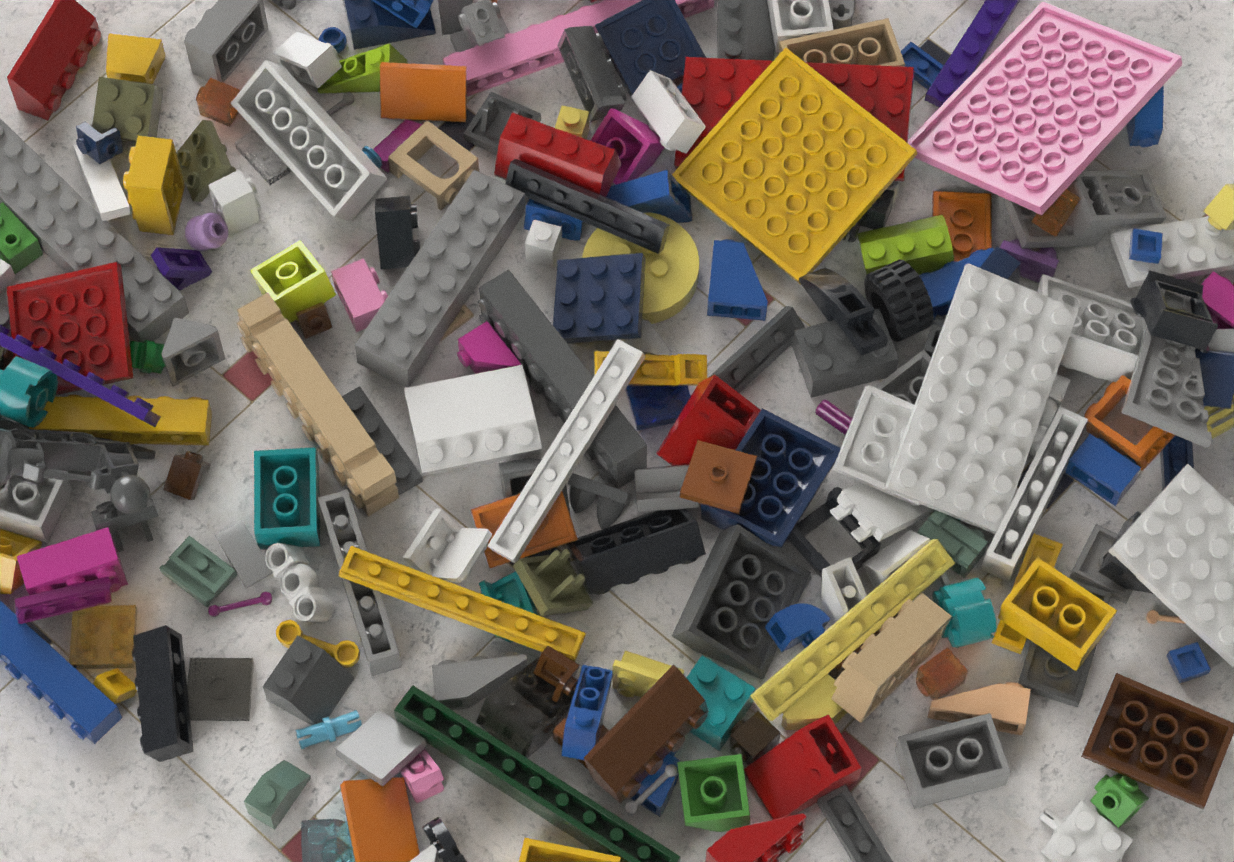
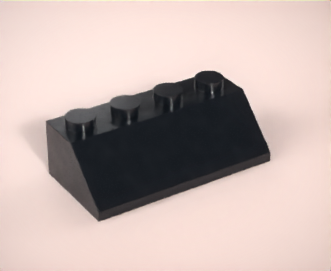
M686 509L654 511L581 536L578 540L566 544L578 575L583 574L585 578L583 585L590 595L607 593L611 590V587L620 584L635 583L640 580V577L651 573H664L671 566L680 563H692L698 557L706 554L697 520Z

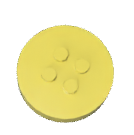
M650 212L644 214L670 224L664 250L661 253L657 254L597 228L587 240L582 258L643 253L646 258L642 319L654 324L673 317L685 308L692 299L698 285L699 255L692 237L681 225L668 217Z

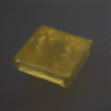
M136 605L94 606L73 611L69 663L76 669L134 668L132 649L134 648L133 636L136 635L138 610Z

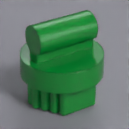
M146 339L143 343L130 341L132 368H138L140 373L150 374L152 372L161 374L165 367L161 355L165 344L155 343L153 340Z

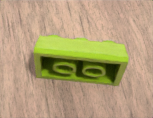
M943 215L857 234L866 275L899 259L906 261L918 275L942 269L945 264L954 261L950 235Z

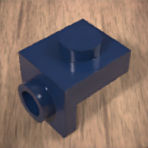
M86 121L76 126L78 136L76 143L79 150L83 154L89 155L97 163L102 164L123 152L121 135L117 128L101 134Z

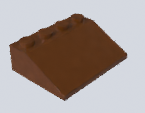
M1116 673L1081 757L1200 809H1204L1233 737L1234 723Z

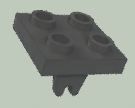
M491 91L464 132V140L497 155L500 136L512 112L537 122L541 121V113Z
M151 493L147 506L139 513L126 514L120 512L111 501L96 506L97 510L91 512L96 531L108 527L118 553L124 551L117 530L141 522L147 541L154 540L147 522L148 519L158 516Z

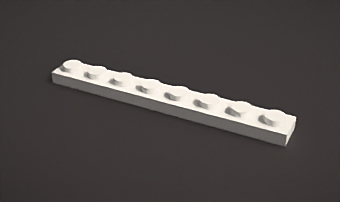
M617 339L488 544L490 550L513 563L518 561L645 358L643 352Z

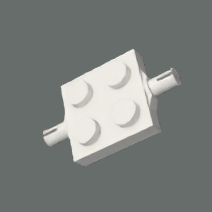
M1082 801L1078 803L1071 814L1063 819H1060L1048 808H1045L1038 818L1054 829L1052 838L1041 852L1053 862H1122L1123 855L1134 841Z

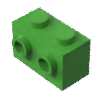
M2 202L0 204V259L11 265L14 274H17L42 256L43 253L38 239Z

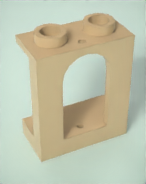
M428 120L388 157L390 173L398 179L405 174L437 198L439 210L452 203L474 170L479 172L478 158ZM436 145L458 162L459 170L451 178H439L417 161L431 147Z

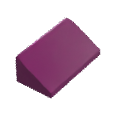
M405 119L373 149L381 158V169L387 173L390 172L388 157L422 124Z

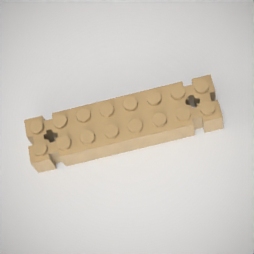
M267 292L237 309L240 321L236 324L242 334L240 340L248 353L253 351L258 357L255 361L260 371L264 375L268 373L273 379L271 385L279 397L284 395L288 403H286L290 414L294 419L299 417L304 425L301 426L309 441L315 440L319 445L317 451L325 464L330 462L335 468L333 474L342 487L346 485L350 489L351 493L349 495L354 506L358 510L362 508L367 516H370L399 499L398 488L395 485V471L383 454L379 453L369 434L287 318L283 317L280 308L270 294Z

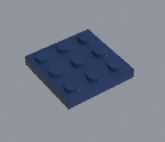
M642 0L593 27L595 33L601 35L604 49L630 96L634 94L650 70L674 81L684 76L686 57L706 58L675 0Z
M643 253L558 260L553 326L567 344L641 338L646 258Z

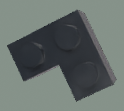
M410 196L375 199V221L380 269L408 267L420 250V240H414L413 229L418 228L417 204H411Z

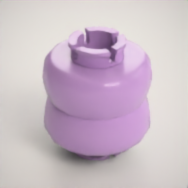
M210 212L192 217L187 222L185 236L192 248L197 251H207L219 248L226 242L228 227L220 215Z

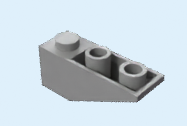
M510 652L498 658L477 656L471 658L470 661L444 660L438 665H432L435 700L451 710L468 709L528 670L527 655Z

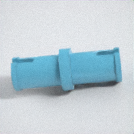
M357 710L332 719L325 717L322 718L320 723L296 729L297 739L311 735V737L299 741L301 749L327 740L331 743L336 741V737L356 731L362 725L361 720L351 724H347V722L359 718Z

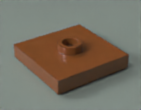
M698 440L680 490V498L739 514L757 462V456Z

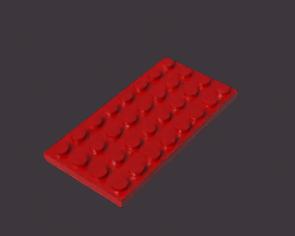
M686 57L682 95L706 127L687 153L676 150L675 169L683 163L773 61ZM805 62L908 143L914 67ZM905 169L894 181L905 180Z

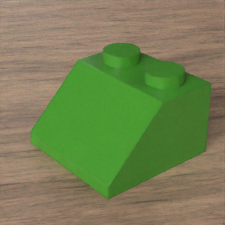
M742 754L677 762L685 826L724 832L751 825Z

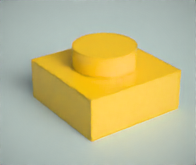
M118 668L97 675L93 682V685L114 704L134 697L137 692L135 683Z

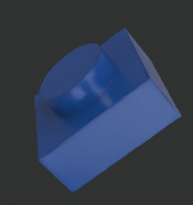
M1133 228L1130 236L1129 259L1158 264L1161 259L1163 233Z
M1198 642L1169 651L1167 654L1168 661L1180 684L1207 675L1211 670Z

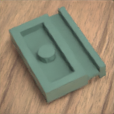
M190 535L171 554L166 564H162L159 567L163 575L207 608L213 598L218 597L237 576L234 568Z

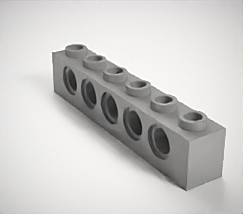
M348 489L318 498L323 521L339 571L351 546L367 551ZM341 578L371 676L401 668L400 654L381 593Z

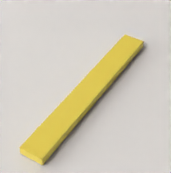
M932 539L750 695L769 721L776 719L863 644L871 634H874L881 628L889 617H894L908 599L914 600L955 564L939 540Z

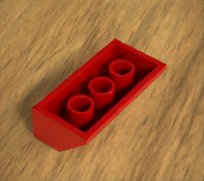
M55 0L7 76L17 109L47 121L52 113L59 109L61 98L66 90L73 86L75 75L80 68L85 66L89 52L93 46H97L101 38V31L99 30L96 17L76 0Z
M512 112L499 139L494 175L506 180L510 162L518 159L606 197L622 163L615 149Z

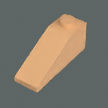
M1007 682L931 701L927 718L953 723L990 713L996 731L1022 735L1027 720L1031 689L1023 688L1019 683Z

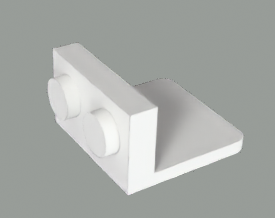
M434 509L403 556V559L415 570L448 582H461L470 575L473 564L479 555L486 550L492 533L488 529L461 528L442 509Z

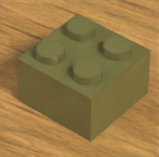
M99 77L92 127L101 134L117 128L123 141L137 142L138 136L157 138L163 88L154 84Z

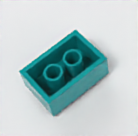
M316 447L254 451V535L260 550L268 549L274 543L298 547L320 546L319 461Z

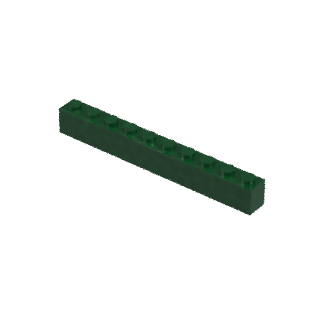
M414 685L411 686L394 709L396 720L426 739V743L593 851L621 857V862H680L681 856Z

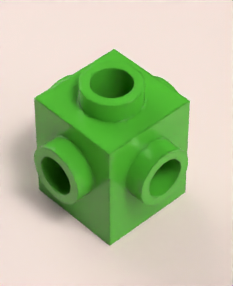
M1117 773L1112 777L1105 775L1095 785L1094 789L1097 793L1090 801L1096 806V810L1101 816L1112 821L1119 828L1134 817L1148 801L1149 797L1139 789V785L1134 779Z

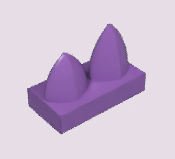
M1018 238L1010 242L1003 240L1000 248L1021 262V277L1040 283V278L1043 274L1054 278L1059 262L1054 247L1039 248L1037 251H1033L1028 248L1022 249Z

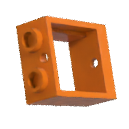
M1122 375L1117 382L1109 384L1104 392V396L1097 404H1091L1084 415L1088 419L1086 431L1096 438L1107 441L1111 448L1120 454L1131 457L1143 471L1175 435L1153 426L1138 444L1134 445L1101 422L1128 392L1131 380Z

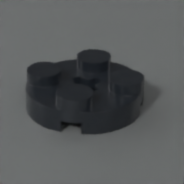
M439 817L422 826L430 844H433L437 849L439 859L443 862H467Z

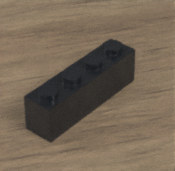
M165 625L134 635L132 657L136 664L137 677L135 678V687L139 697L137 714L141 721L142 736L140 737V745L144 754L162 762L194 752L182 634Z

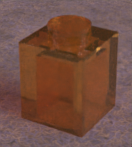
M210 77L205 87L202 86L196 96L200 115L230 127L239 114L231 102L240 92V89Z
M947 647L918 668L915 679L916 685L925 697L930 696L932 700H937L945 697L963 684L968 670Z

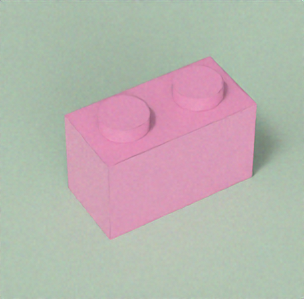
M363 258L331 271L334 287L356 332L368 327L388 297L386 291H380L377 286L380 282L374 267L368 268Z

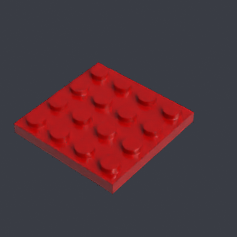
M118 262L108 263L7 287L11 338L15 339L18 334L32 341V349L39 351L43 347L57 355L55 361L62 364L66 359L81 367L79 371L81 375L86 377L88 372H91L104 379L103 385L133 379L121 264ZM13 352V358H14V357L23 358V357H21V356H19V355H17V354H15V353ZM57 376L58 386L56 395L83 390Z

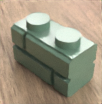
M937 510L933 511L928 520L917 531L918 534L930 538V540H939L955 562L950 569L963 578L967 577L982 558L988 545V541L985 540V536L980 530L973 527L969 529L960 523L959 519Z

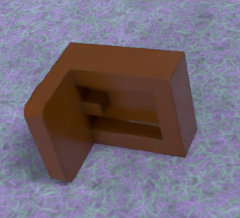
M322 302L296 313L297 319L295 322L305 339L333 328L327 309Z
M186 451L185 454L174 455L163 490L188 500H195L203 472L209 470L211 464L203 461L202 455L191 451Z
M547 646L541 653L533 673L556 687L552 700L557 703L564 694L570 696L578 682L575 676L580 665Z

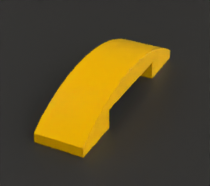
M609 351L594 352L595 374L609 354ZM644 354L643 362L628 385L697 386L699 382L707 379V355Z

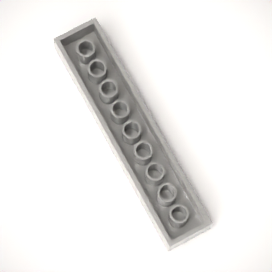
M0 119V204L3 202L38 239L41 249L66 273L113 262L121 264L128 332L136 342L143 343L145 339L155 341L171 328L174 317L183 319L188 315L189 311L184 295L163 277L107 221H102L99 213Z

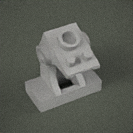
M482 0L463 7L461 10L462 14L458 15L463 30L450 34V41L456 52H462L475 47L477 44L482 46L485 43L505 38V34L510 32L501 16L497 3H492L491 0Z

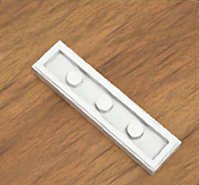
M74 144L75 156L101 220L106 221L131 214L130 206L110 159L99 164L89 155L83 154L77 144Z

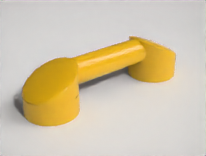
M283 621L276 629L277 639L286 648L291 646L298 635L325 650L344 668L354 666L360 658L359 648L354 642L344 640L337 645H333L303 634L300 626L295 621Z

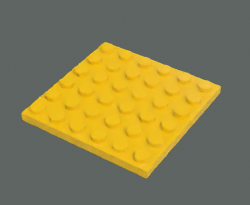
M785 47L672 175L689 194L801 285L799 277L812 273L915 158L917 150Z

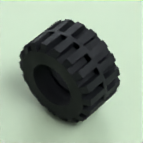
M899 259L866 275L864 279L866 299L874 310L880 308L892 340L895 342L902 341L932 326L934 315L930 296L918 273L906 261Z

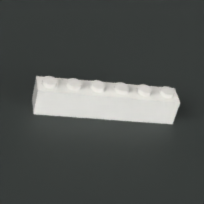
M1059 407L985 554L981 570L1010 582L1068 465L1069 459L1072 457L1083 435L1088 421L1087 418Z

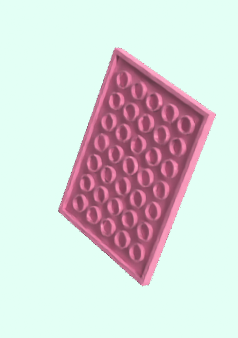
M1042 2L910 137L908 144L917 150L916 159L1043 215L1182 66V58L1177 54Z

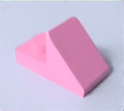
M426 749L422 750L400 770L416 803L444 790L441 782L444 780L441 770Z

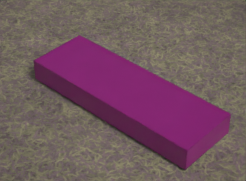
M109 577L16 598L15 609L18 624L112 602L111 583Z

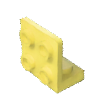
M625 651L622 660H615L613 663L612 688L625 697L632 698L637 696L642 698L669 670L671 665ZM678 668L684 675V670Z

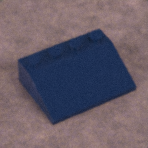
M343 0L354 50L436 34L430 8L419 26L414 28L371 0Z
M762 408L736 448V451L757 456V462L740 513L737 514L701 504V519L721 530L738 524L767 544L782 548L833 468L841 448Z

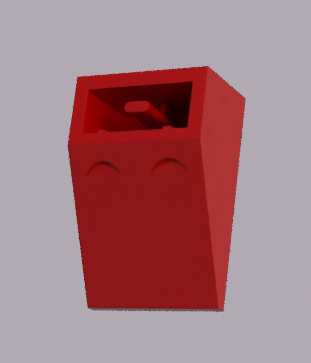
M714 374L699 382L656 454L670 465L676 466L690 464L698 440L736 450L761 409Z
M828 714L799 729L744 769V773L770 817L774 820L795 815L817 803L818 798L845 784L849 786L859 781L862 767Z
M801 813L731 829L706 850L705 862H779L778 858L786 851L791 854L803 843L801 838H803L807 816Z

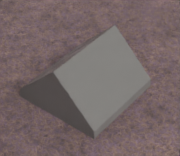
M174 317L161 353L172 386L225 360L220 336L215 326Z

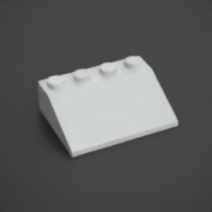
M1043 274L1040 278L1038 293L1079 309L1060 365L1067 369H1075L1090 374L1095 378H1102L1111 382H1117L1122 375L1131 380L1147 328L1144 318L1135 314L1131 303Z
M523 365L404 388L422 477L540 454L542 451Z

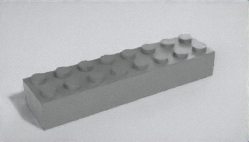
M476 170L471 173L355 344L358 364L405 387L411 386L450 324L460 312L462 305L465 304L524 215V192Z

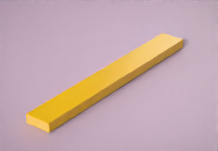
M353 546L350 547L339 571V577L540 652H543L547 646H550L576 662L586 633Z

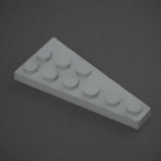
M1161 289L1168 307L1192 313L1189 296ZM1147 327L1121 413L1208 448L1212 442V435L1207 429L1209 417L1208 411L1204 410L1203 397L1205 392L1199 358H1196L1195 354L1196 348L1152 336Z

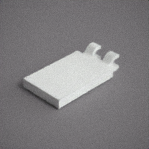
M858 482L841 491L837 498L839 505L831 509L830 513L838 521L850 514L859 521L860 527L851 532L858 542H862L872 535L879 542L930 516L934 509L922 504L913 506Z

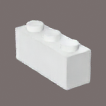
M650 70L631 96L638 106L637 111L649 121V128L661 138L660 143L670 151L676 149L687 153L706 127L670 78Z

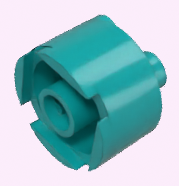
M14 357L5 370L0 369V416L32 428L39 425L48 413V411L43 410L47 401L53 403L58 386L57 375L48 368L23 358Z
M979 578L943 586L939 590L932 592L933 602L952 616L942 635V638H949L952 647L960 648L995 637L991 634L996 632L997 628L994 608L990 598L984 599L981 591L986 590V587Z

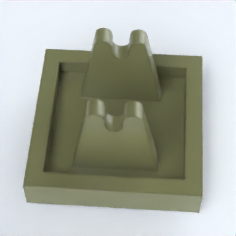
M202 120L176 152L186 187L192 201L202 202L210 193L209 184L236 171L235 167L231 166L226 155V146L221 143L213 122L209 120Z
M564 549L561 553L559 550H555L551 555L520 558L513 565L541 617L588 610L593 604L583 585L585 581L583 574L577 575L568 559L571 555L568 549Z

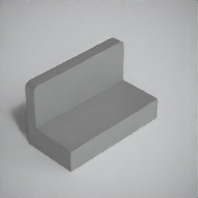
M689 465L636 468L634 474L638 512L699 508V503L680 498V490Z

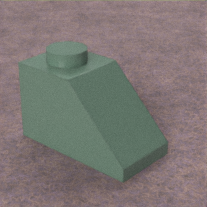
M286 760L281 761L260 777L244 800L248 814L275 830L311 779V775Z

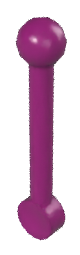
M263 592L257 598L219 607L211 605L208 608V613L210 616L216 617L220 612L258 603L269 605L272 603V595L269 592Z

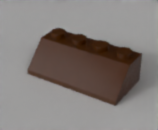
M674 664L584 757L592 779L620 804L626 798H632L641 787L640 783L648 774H655L662 766L663 759L669 752L677 751L684 743L685 736L692 728H699L707 718L709 711L705 699Z

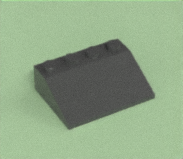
M738 524L722 530L716 539L672 637L702 655L759 679H764L778 648L765 629V626L775 613L798 603L811 572Z

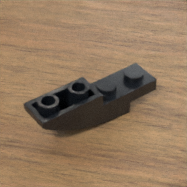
M822 268L799 277V282L829 322L832 320L836 321L861 356L887 346L888 337L873 318L874 308L848 280L827 268Z

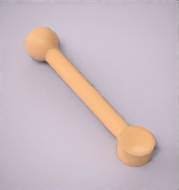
M1150 610L1146 616L1147 622L1155 624L1158 621L1186 624L1177 616L1159 615L1155 610Z

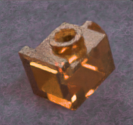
M1066 189L1043 215L1036 213L1031 222L1056 237L1081 198Z

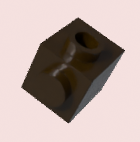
M757 711L747 721L742 719L731 729L730 752L732 755L742 754L743 763L746 762L750 765L779 744L781 732Z

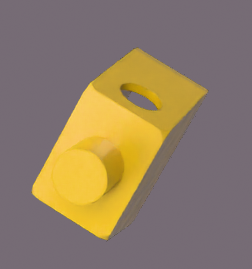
M109 33L106 61L107 77L153 84L166 57L162 39Z

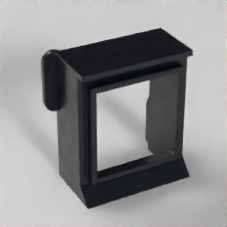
M1150 270L1136 298H1131L1130 300L1135 314L1144 318L1150 335L1195 347L1203 353L1209 352L1208 344L1218 324L1213 323L1202 298L1204 285ZM1161 289L1191 297L1192 313L1168 307Z
M840 487L833 488L828 493L826 503L797 523L787 539L821 578L822 569L830 566V564L817 552L805 536L833 516L830 510L839 505L837 498L842 491ZM850 514L838 522L863 549L851 558L857 571L863 566L864 562L879 552L881 543L873 535L862 542H858L851 532L860 527L859 521Z

